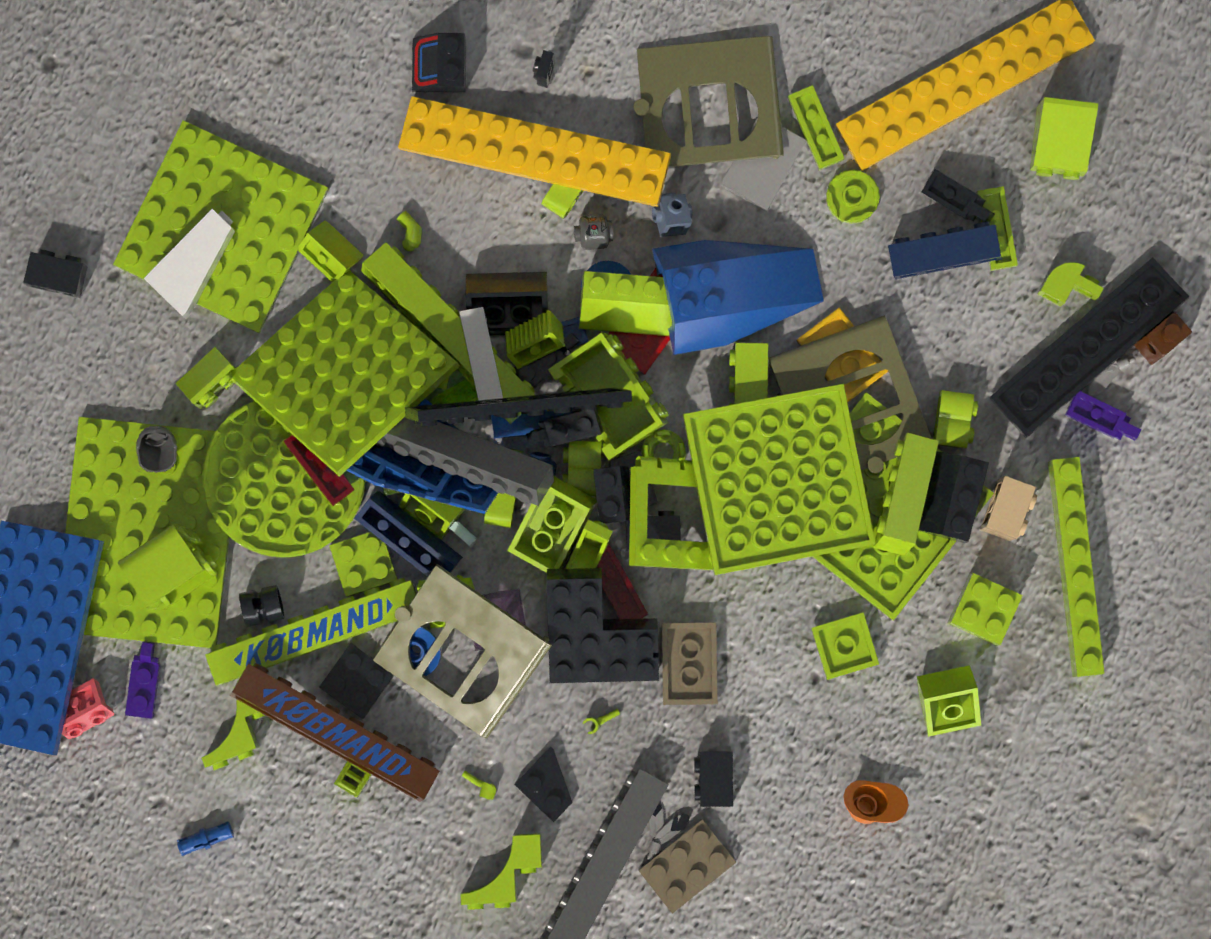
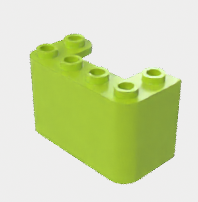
M600 333L548 370L555 381L559 380L562 385H566L563 387L565 392L613 387L632 391V402H623L624 407L607 408V406L597 405L604 432L601 435H597L596 439L598 442L604 441L602 451L608 460H613L668 423L666 417L669 416V413L661 402L654 401L651 396L654 394L652 387L646 380H640L636 374L639 369L632 358L626 359L621 350L624 349V346L618 337L608 333Z
M176 524L171 525L118 561L121 570L145 606L149 608L158 602L161 610H165L218 574L214 569L218 565L209 552L204 554L199 545L203 542L198 534L190 528L188 529Z

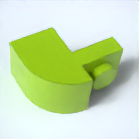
M1070 262L1056 267L1046 277L1037 294L1061 307L1065 304L1072 289L1095 301L1099 298L1104 288L1099 286L1100 282L1089 275L1083 277L1080 275L1085 265Z

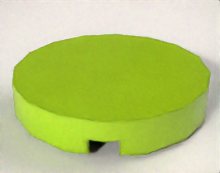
M856 169L845 170L836 175L828 185L826 192L827 207L831 214L838 220L849 224L861 223L870 218L877 209L880 199L879 187L870 175Z

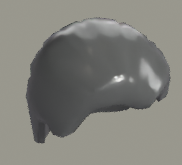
M150 426L139 434L136 442V453L140 467L147 472L155 473L166 472L174 467L177 460V441L169 429L162 426Z

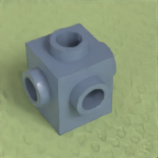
M672 192L663 194L659 207L654 206L652 208V219L654 223H657L660 237L686 235L692 224L691 219L693 216L692 206L690 203H687L686 194L676 195V193Z

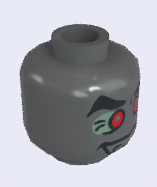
M603 214L581 216L579 225L574 226L575 242H580L584 250L607 248L609 242L613 241L612 221L607 220Z

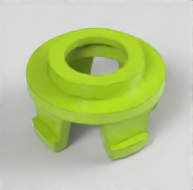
M657 430L648 436L642 445L641 454L645 457H654V449L660 443L671 445L674 451L672 459L685 460L686 447L679 435L670 430Z

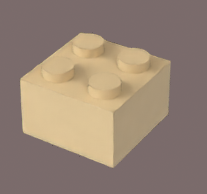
M1007 476L998 479L980 530L1008 541L1015 540L1020 535L1023 536L1028 525V520H1025L1026 513L1029 510H1033L1038 495L1034 494L1036 487Z

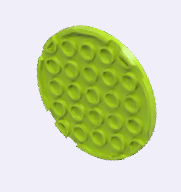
M253 401L245 404L228 416L209 442L202 469V485L207 506L224 533L250 551L279 558L297 557L313 553L333 542L352 522L363 498L365 480L345 471L343 475L355 490L332 507L283 441L292 434L258 403Z

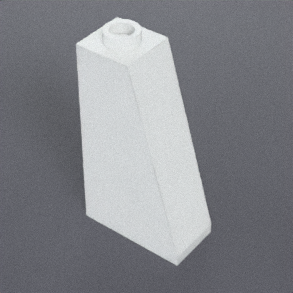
M211 209L144 278L185 319L191 315L235 232L230 226L233 221L223 211L217 214Z

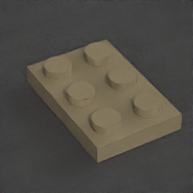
M716 622L662 623L663 705L718 704Z
M702 819L638 871L673 914L732 867L736 861Z

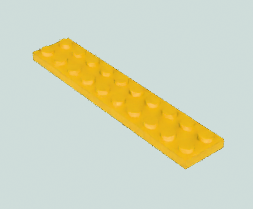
M1058 0L835 124V127L862 172L1093 44L1095 39L1073 1Z
M413 96L410 99L398 145L400 150L655 207H659L671 159V153Z

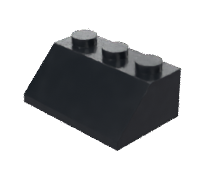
M547 272L466 274V310L483 307L489 336L505 335L506 331L514 329L519 324L523 325L524 322L532 320L533 317L537 318L538 315L547 312Z
M936 451L918 531L961 543L969 542L989 462L963 455Z

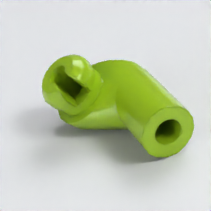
M404 211L398 216L397 221L406 229L402 246L406 251L412 252L421 244L422 228L407 211Z

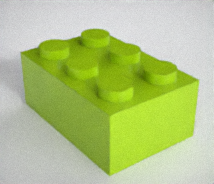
M553 476L554 482L540 505L537 506L531 503L507 550L546 573L547 569H562L597 503V500Z

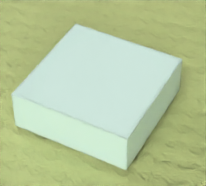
M455 521L450 527L470 547L477 541V538L458 521Z

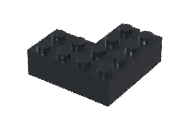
M602 568L547 569L548 638L550 639L549 642L553 644L549 649L550 683L659 681L657 618L603 619Z

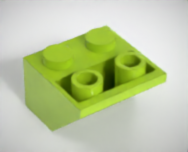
M214 347L175 384L193 405L199 409H202L204 406L209 408L218 400L217 394L224 388L228 390L235 385L232 381L234 375L231 372L236 368L219 349Z

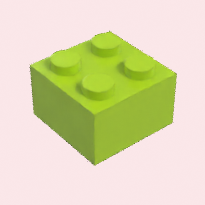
M971 573L968 575L947 623L999 646L1002 644L1023 595L975 573Z

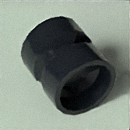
M277 585L264 587L260 593H257L255 590L239 593L240 607L246 627L260 625L264 619H267L269 622L285 619L282 598ZM262 604V609H257V605Z

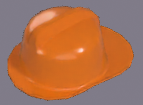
M857 780L847 786L843 795L846 809L852 818L862 824L896 822L904 817L909 806L908 798L903 790L896 785Z

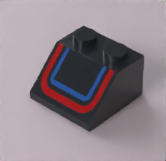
M434 33L413 38L412 92L466 93L465 33Z

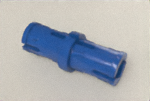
M227 821L209 829H199L198 833L178 839L177 846L181 855L185 856L203 848L206 850L210 849L212 845L234 838L231 824Z

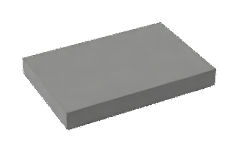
M756 119V121H755L753 127L751 128V130H750L748 136H749V135L752 133V131L754 130V128H755V126H756V123H757V119ZM781 126L784 156H779L778 159L767 157L733 161L720 186L768 211L806 140Z

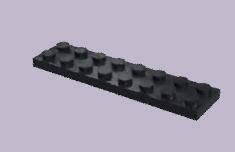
M1152 257L990 396V400L1025 438L1029 437L1080 391L1136 345L1138 341L1186 302L1190 296Z
M613 387L405 407V418L413 420L414 424H421V426L437 425V420L448 422V424L464 423L465 417L475 419V421L491 420V415L501 418L518 417V412L528 414V416L544 415V410L554 411L555 413L571 412V407L573 409H581V411L597 410V405L607 406V408L624 407L623 402H632V391Z

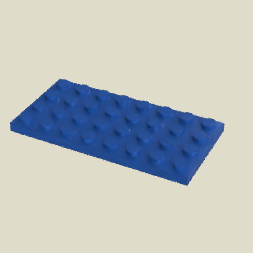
M1 520L0 744L49 755L58 754L104 541Z

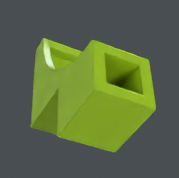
M588 519L565 569L597 568L613 531L609 530L608 526L600 521L593 522Z
M236 700L237 709L233 727L227 738L217 749L201 757L205 768L212 766L215 771L228 766V760L238 756L240 761L255 755L253 750L259 748L248 717L252 716L253 720H256L265 715Z
M541 833L513 835L510 857L504 869L487 885L476 890L461 892V905H467L468 910L484 909V904L494 903L495 908L511 907V902L517 901L515 869H520V874L537 873L536 868H542Z

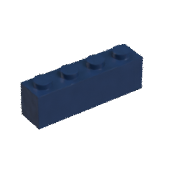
M981 222L974 224V229L964 231L963 227L947 229V234L938 236L936 232L921 234V239L910 241L909 237L894 239V244L888 245L895 280L1002 260L996 225H990V222Z
M379 490L367 500L354 518L427 577H429L437 564L451 573L463 558L388 497L384 496Z

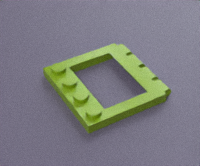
M637 456L635 466L631 467L629 566L713 571L708 542L647 538L648 484L697 487L692 460L657 459L656 457Z

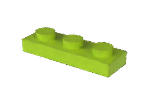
M809 86L788 95L789 102L818 169L822 170L843 161L845 158L814 86Z
M1004 186L978 190L976 193L986 200L983 207L995 213L990 225H996L1002 260L989 262L990 271L1017 267L1018 262Z

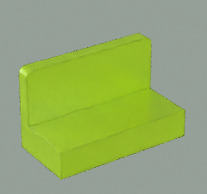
M326 220L309 231L298 246V251L331 282L335 279L339 280L364 256Z

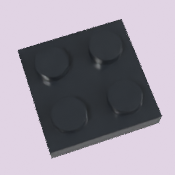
M350 643L319 688L364 719L394 675L373 661L372 657Z

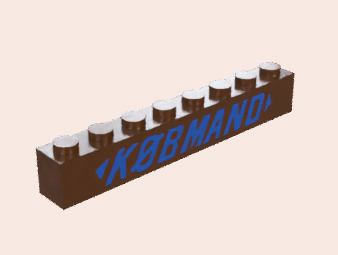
M254 663L253 666L248 664L230 694L231 697L415 800L421 802L426 798L440 772L434 768L436 765L434 762L425 757L420 759L411 755L412 751L402 744L398 743L395 746L387 741L388 737L379 731L374 730L372 733L364 729V723L356 718L350 717L348 720L339 715L341 711L338 708L327 703L323 706L315 701L317 697L305 690H302L301 693L291 688L293 684L282 677L273 678L268 675L269 670L257 663Z

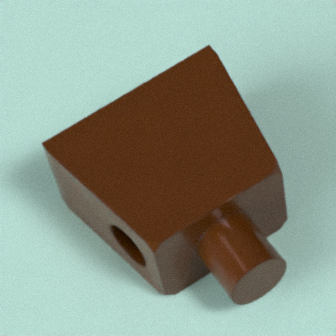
M1173 312L1134 346L1148 363L1153 365L1187 338L1192 331L1179 315ZM1149 344L1153 346L1156 352L1150 348Z

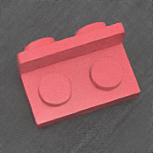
M93 678L71 690L62 735L68 739L80 736L84 731L95 725L102 724L106 719L114 715L113 709L106 705L100 683Z

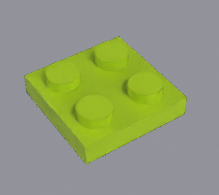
M372 532L329 545L346 597L398 579L387 545Z
M864 612L811 628L826 680L879 665Z

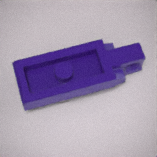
M1081 391L1072 399L1065 413V416L1113 439L1121 440L1122 436H1125L1135 441L1142 430L1129 424L1131 418L1126 415L1127 413Z
M142 642L140 655H134L131 665L125 716L149 719L154 717L160 673L159 658L154 657L155 643Z

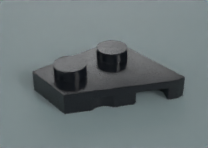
M552 747L514 784L553 822L573 803Z

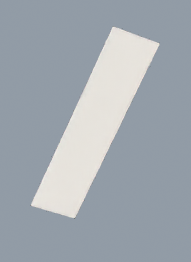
M483 307L459 311L478 400L503 398Z

